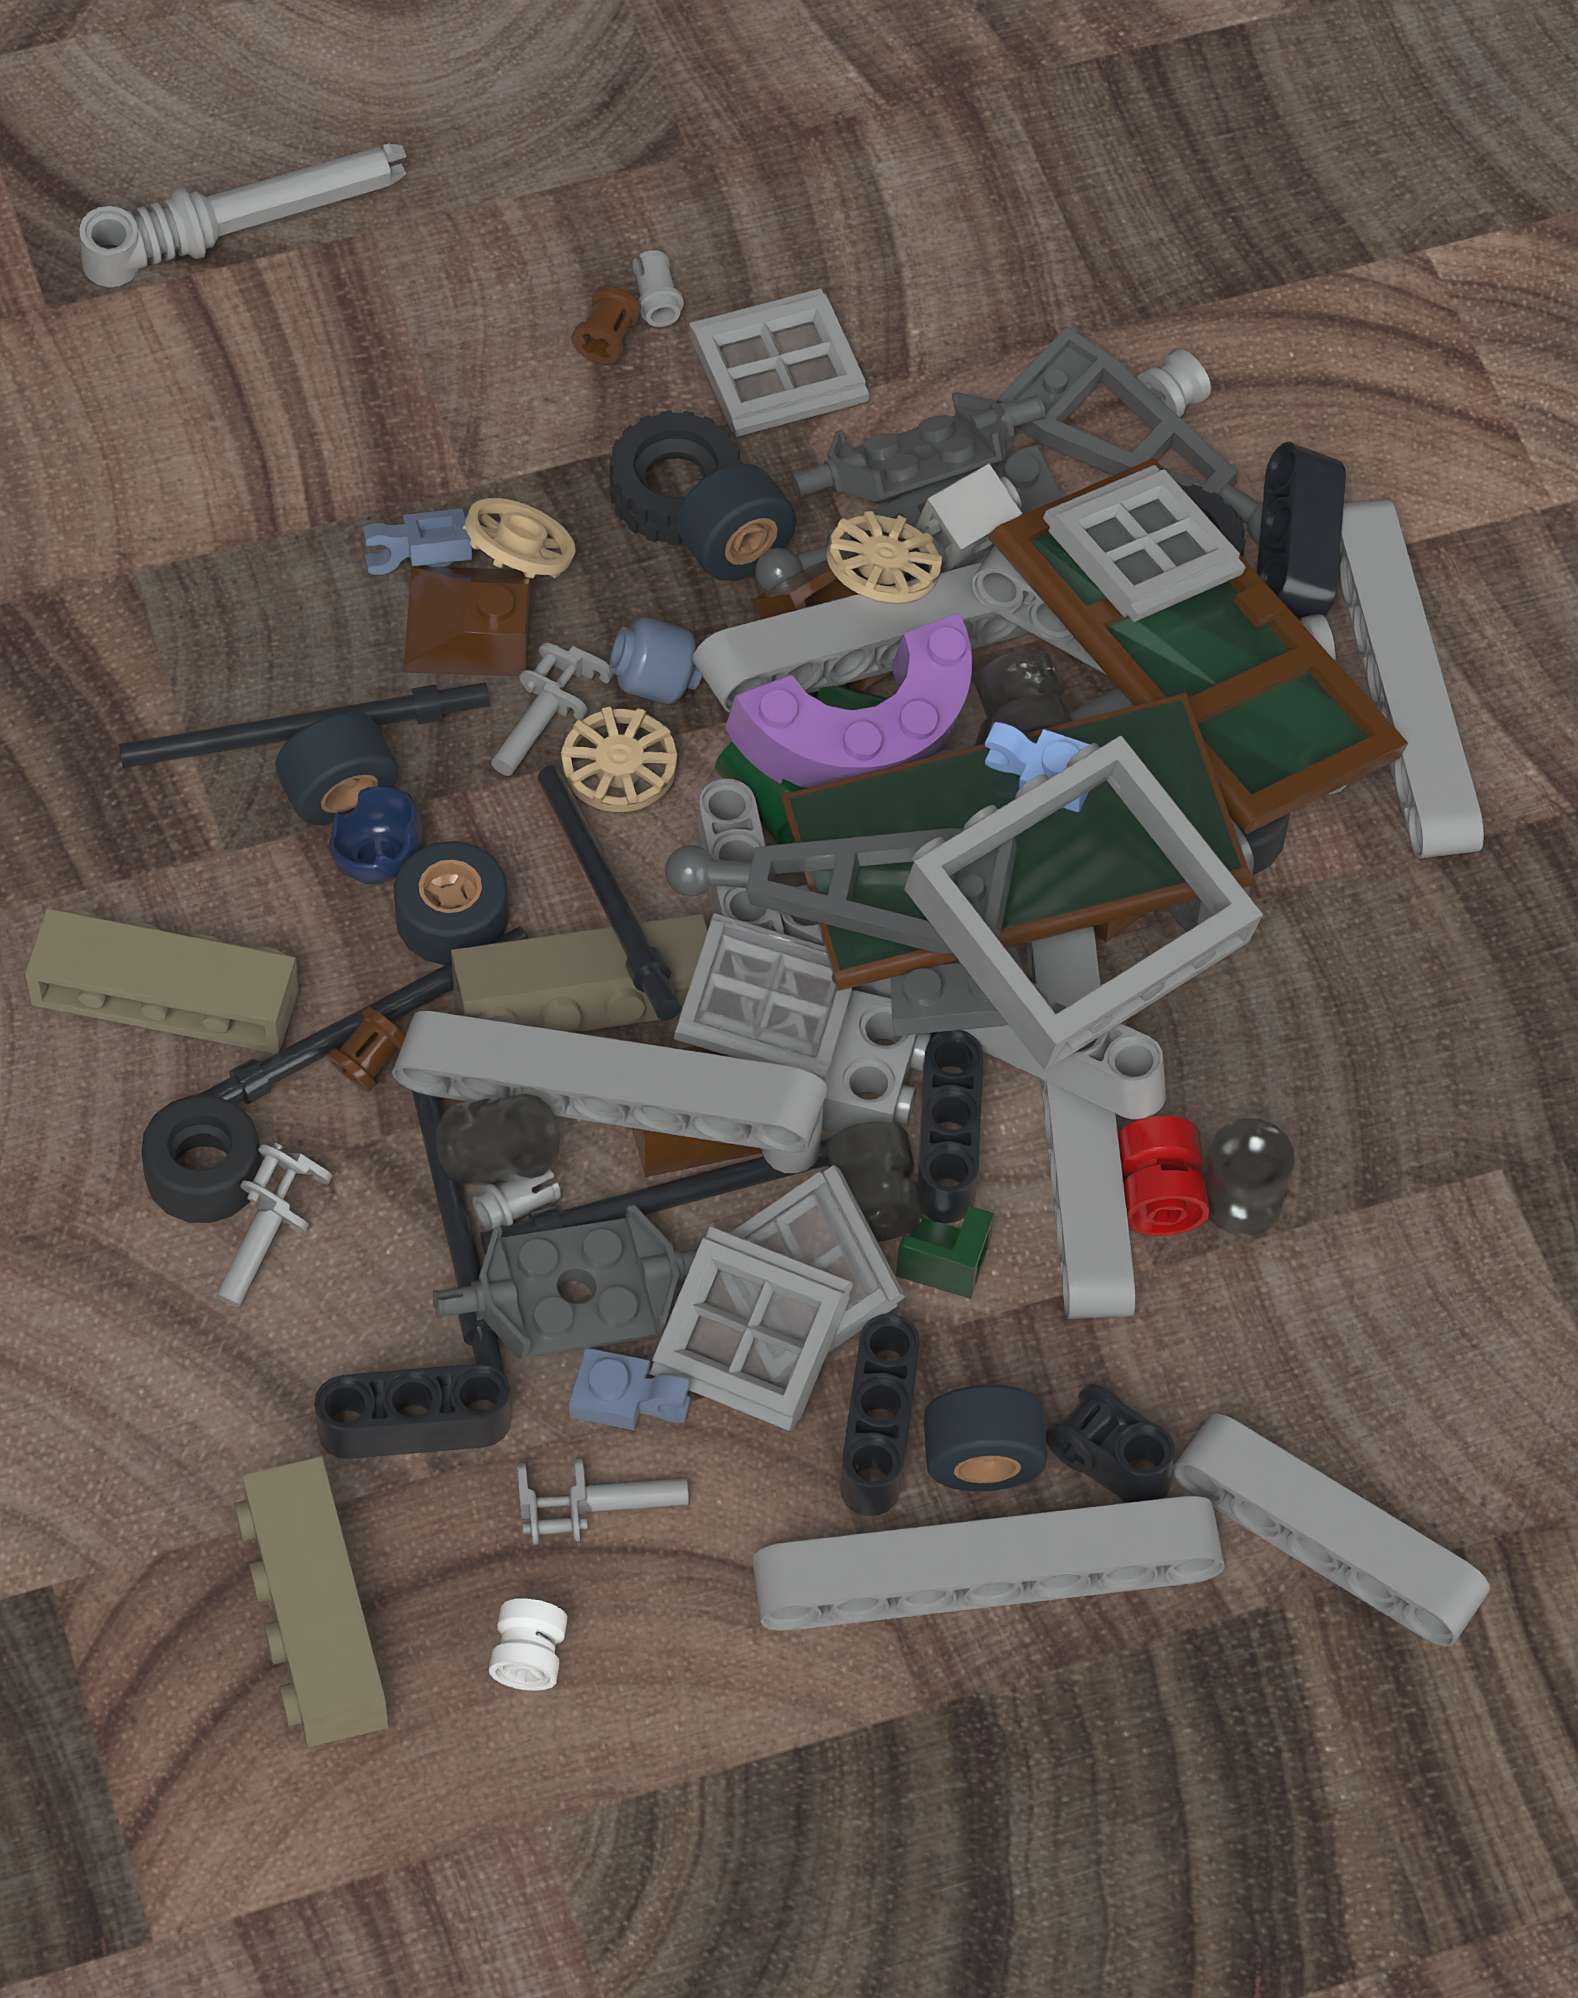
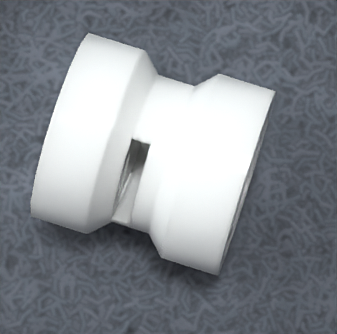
M513 1599L503 1603L500 1608L497 1624L498 1631L502 1635L501 1644L492 1650L489 1674L494 1680L506 1686L529 1691L552 1688L556 1684L560 1665L559 1658L555 1655V1649L565 1638L568 1621L567 1614L557 1606L541 1600Z

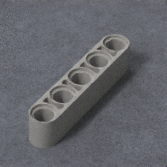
M1211 1414L1173 1466V1475L1176 1480L1193 1496L1208 1498L1212 1501L1213 1508L1434 1644L1444 1647L1452 1646L1490 1592V1585L1486 1578L1470 1563L1226 1415Z

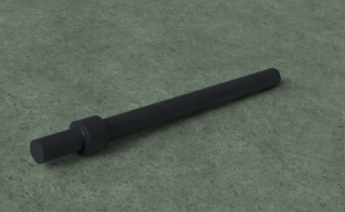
M486 682L438 690L435 684L412 688V695L119 744L122 766L123 768L288 741L298 731L311 723L335 714L349 712L366 714L377 725L416 719L417 724L420 725L442 721L443 714L490 707Z
M557 766L543 768L538 774V781L627 956L625 967L635 988L645 992L659 1019H673L679 1014L681 1005L668 981L670 969L659 949L650 946L560 768Z
M517 927L494 939L489 944L529 939L523 928ZM452 962L259 1063L254 1058L231 1069L229 1071L230 1078L197 1095H213L233 1103L243 1101L247 1105L271 1093L270 1085L324 1058L332 1048L340 1049L363 1022L361 1013L367 1007L378 1011L392 1022L454 990Z
M412 1090L458 1287L470 1286L472 1282L478 1281L481 1268L440 1097ZM475 1312L459 1314L458 1318L463 1340L467 1345L472 1346L476 1364L491 1365L499 1369L507 1378L497 1334L484 1319L477 1320Z
M852 1132L822 1140L820 1155L816 1163L803 1172L859 1158L860 1147L855 1133ZM762 1156L558 1211L556 1206L529 1212L528 1220L513 1223L509 1226H502L501 1238L623 1219L626 1216L628 1206L635 1205L644 1215L799 1173H783L778 1171ZM493 1229L480 1232L485 1255Z

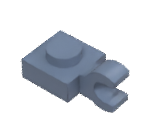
M463 508L403 515V524L400 525L373 523L363 527L366 546L385 545L387 547L380 553L365 555L368 573L373 575L390 573L399 566L403 559L410 557L412 566L427 565L430 567H445L453 564L455 561L472 560V548L469 544L471 538L467 531L463 529L465 524Z
M586 1348L568 1405L570 1418L635 1431L639 1413L654 1416L668 1422L685 1423L691 1403V1396L687 1395L690 1380L675 1375H659L650 1378V1360Z

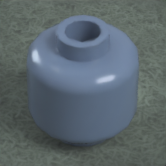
M641 617L630 628L622 627L619 630L612 647L609 670L611 674L617 675L619 687L626 694L663 704H673L683 696L687 688L695 690L702 678L701 673L693 663V654L697 649L695 636L690 629L652 618Z

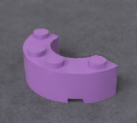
M956 613L903 634L891 666L897 685V692L876 707L847 710L827 706L807 694L794 676L789 675L736 695L725 730L740 752L765 775L780 784L783 780H786L804 788H811L932 757L947 745L970 687L972 652L968 633L961 615Z

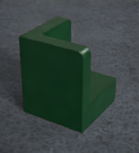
M969 1206L961 1229L922 1217L916 1218L909 1236H903L899 1245L896 1276L971 1299L990 1246L994 1213Z

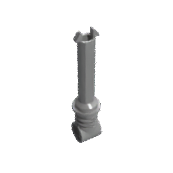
M388 143L383 145V150L378 146L207 197L197 191L188 193L182 187L175 189L170 199L163 200V208H161L158 202L149 205V212H147L145 207H139L135 209V217L131 211H125L119 207H98L90 211L82 219L79 228L83 271L88 279L97 285L117 287L130 282L138 273V269L147 266V259H149L151 264L160 263L161 254L165 260L175 258V250L179 256L189 255L194 259L205 257V249L214 247L218 237L221 235L393 185L404 177L406 172L402 163L389 167L388 163L406 158V153L401 145ZM105 245H115V246H118V247H116V248H110V249L102 248V247L105 246Z

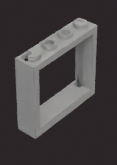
M1122 736L1117 737L1101 748L1097 743L1084 747L1069 760L1065 770L1051 778L1046 774L1036 776L1017 792L1014 801L999 810L995 805H990L980 810L965 824L963 832L948 841L943 837H937L926 843L912 858L914 863L904 888L1044 1071L1250 942L1263 916L1262 912ZM1107 780L1213 916L1055 1014L949 876Z

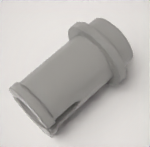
M658 250L646 251L639 254L644 270L642 269L641 261L637 258L632 263L633 273L636 276L641 296L638 299L641 305V317L654 327L669 326L680 317V311L684 305L682 294L674 288L668 256Z
M539 1162L533 1168L497 1186L491 1183L483 1185L480 1195L474 1197L472 1201L474 1211L482 1226L486 1230H491L498 1226H509L513 1224V1221L529 1214V1212L535 1211L550 1202L558 1201L561 1197L558 1183L550 1186L544 1185L532 1192L533 1187L555 1177L545 1163Z

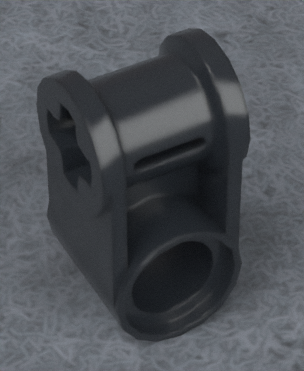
M1086 1384L1078 1395L1080 1403L1062 1424H1052L1045 1433L1046 1443L1050 1450L1067 1466L1086 1474L1126 1503L1164 1499L1171 1488L1175 1445L1171 1436L1162 1427L1153 1424L1126 1406L1111 1391L1100 1385ZM1138 1459L1148 1460L1157 1467L1150 1470H1139L1132 1467L1129 1463Z

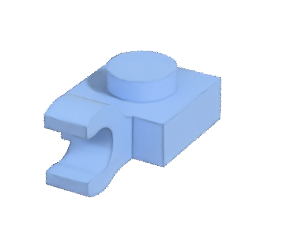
M994 722L985 741V747L990 748L985 764L997 771L1020 775V790L1027 782L1038 775L1046 774L1051 778L1065 770L1069 760L1090 744L1043 729L1035 744L1015 727ZM1089 791L1063 808L1079 813Z

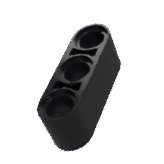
M1284 442L1271 455L1266 468L1257 574L1296 617L1302 618L1316 614H1322L1325 617L1332 607L1337 591L1346 469L1343 462L1292 442Z
M963 1030L944 1031L935 1034L927 1043L924 1057L917 1201L918 1207L926 1217L943 1224L956 1223L964 1219L968 1207H973L979 1170L983 1052L978 1040ZM952 1066L960 1068L963 1072L952 1074L943 1071L942 1068ZM952 1122L960 1125L961 1128L948 1130L940 1127L938 1124ZM949 1178L957 1181L960 1184L953 1187H946L938 1184L935 1181L938 1179Z
M881 1314L872 1318L863 1327L859 1339L842 1457L840 1490L841 1497L846 1506L855 1513L864 1516H879L888 1512L897 1503L901 1489L920 1342L919 1333L914 1324L905 1317L896 1314ZM881 1350H891L900 1354L902 1358L895 1361H885L879 1359L874 1354ZM872 1409H884L892 1413L894 1417L878 1421L870 1418L865 1413ZM874 1468L883 1472L886 1477L878 1481H868L862 1479L856 1473L863 1469Z
M486 1364L340 1375L330 1378L321 1385L316 1393L314 1403L320 1444L329 1454L337 1458L346 1459L484 1448L501 1441L509 1431L511 1424V1400L508 1380L499 1369ZM477 1400H487L495 1404L490 1410L483 1412L472 1411L466 1408L468 1404ZM412 1405L428 1409L422 1416L414 1418L399 1414L402 1409ZM344 1411H353L361 1415L358 1419L349 1423H339L332 1420V1417Z

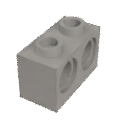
M987 464L928 498L915 528L923 534L928 532L934 538L932 543L937 548L939 555L942 556L940 573L977 564L985 560L994 546L989 540L991 532L1000 524L1022 515L1020 511L1022 506L1021 500L1013 484L1006 477L999 478L991 465Z
M852 989L825 1078L827 1093L822 1105V1130L841 1135L854 1132L858 1139L890 1146L896 1123L908 1125L916 1095V1087L908 1086L912 1069L923 1071L927 1043L932 1038V1034L895 1036L890 998ZM888 1039L895 1042V1044L882 1046L872 1041ZM872 1092L880 1097L866 1100L856 1096V1094Z

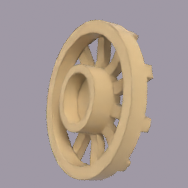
M486 498L475 502L465 519L463 529L467 531L471 538L469 544L474 549H481L494 558L493 564L499 568L505 564L523 571L524 576L534 579L535 574L550 575L555 579L570 566L574 557L575 544L564 527L547 514L529 505L509 499ZM499 513V516L501 518L500 523L495 521L487 514ZM479 521H481L487 527L480 525ZM546 548H560L562 555Z
M873 511L864 512L863 516L853 517L848 520L845 518L841 519L830 536L826 553L832 572L844 585L862 596L888 603L911 602L929 594L938 581L942 556L939 555L937 548L932 543L934 538L928 532L923 534L915 527L907 524V519L898 515L897 519L875 515ZM870 530L872 537H869L865 531ZM882 532H887L890 534L889 536H884ZM851 535L859 540V542L844 540V538ZM901 537L905 539V541L900 542L898 538ZM917 548L920 552H909V551H910L911 549ZM839 550L856 552L860 555L843 560ZM913 562L928 564L929 573L913 564ZM857 567H858V569H859V571L861 572V574H862L864 577H866L868 580H866V579H864V578L858 576V575H857L854 571H852L851 569H854V568H857ZM905 572H908L920 580V582L908 586L904 578ZM891 584H895V585H896V587L884 586V585H891Z
M605 707L602 708V711L594 713L581 721L578 719L573 725V729L566 737L561 752L562 772L571 791L586 804L604 811L629 812L653 804L669 790L676 777L678 753L670 730L655 718L647 715L645 710L637 708L635 711ZM616 723L629 724L625 735H618ZM606 725L609 737L604 739L594 729ZM639 727L650 732V734L638 741L634 739ZM582 737H585L597 747L593 749L575 746ZM660 741L666 753L644 752V749ZM571 757L592 759L595 762L574 772ZM644 763L667 764L665 773L659 777L645 767ZM596 774L601 781L596 791L586 787L582 780ZM640 778H643L653 785V787L636 795L633 784ZM610 786L616 788L624 787L626 797L607 796L606 793Z

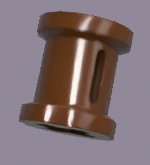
M606 285L600 286L595 290L591 298L592 310L586 321L579 323L575 327L571 336L573 346L578 353L592 362L604 365L613 364L620 358L623 351V337L628 328L637 325L641 318V305L632 294L624 289Z
M367 1007L361 1013L363 1022L340 1049L332 1048L325 1057L348 1080L369 1093L376 1085L373 1079L374 1076L391 1056L401 1049L405 1035L378 1011Z

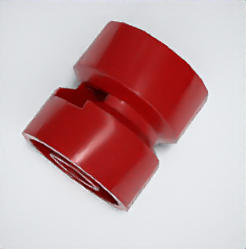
M1169 1115L1152 1116L1126 1125L1118 1133L1122 1176L1124 1179L1128 1227L1143 1235L1172 1236L1188 1232L1200 1226L1208 1218L1209 1203L1206 1179L1201 1173L1203 1155L1200 1131L1195 1123L1182 1117Z

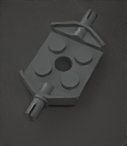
M955 392L952 393V399L956 415L951 417L945 415L933 416L923 420L917 428L896 435L890 433L874 435L865 440L862 446L853 449L846 444L843 431L838 430L835 432L828 452L829 459L825 460L824 464L791 474L795 492L799 498H802L805 495L832 487L836 493L846 492L880 504L891 500L897 494L967 471L980 469L987 464L992 466L1005 459L1009 437L1015 435L1013 427L1045 418L1043 402L1037 393L1009 404L1004 402L998 404L992 399Z
M635 1205L628 1206L626 1216L623 1219L501 1238V1226L493 1229L478 1281L472 1282L470 1286L439 1291L433 1290L435 1314L440 1319L446 1316L475 1312L476 1319H484L519 1359L662 1336L675 1288L682 1287L684 1278L687 1277L698 1249L682 1252L679 1249H673L672 1244ZM567 1281H578L584 1283L591 1290L593 1298L582 1304L570 1303L562 1298L557 1287Z

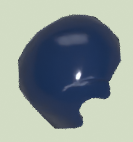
M393 786L367 787L360 790L357 805L352 812L346 815L335 814L331 832L332 838L329 841L328 850L339 872L362 883L377 885L396 878L400 866L415 851L422 849L424 843L422 821L409 793Z

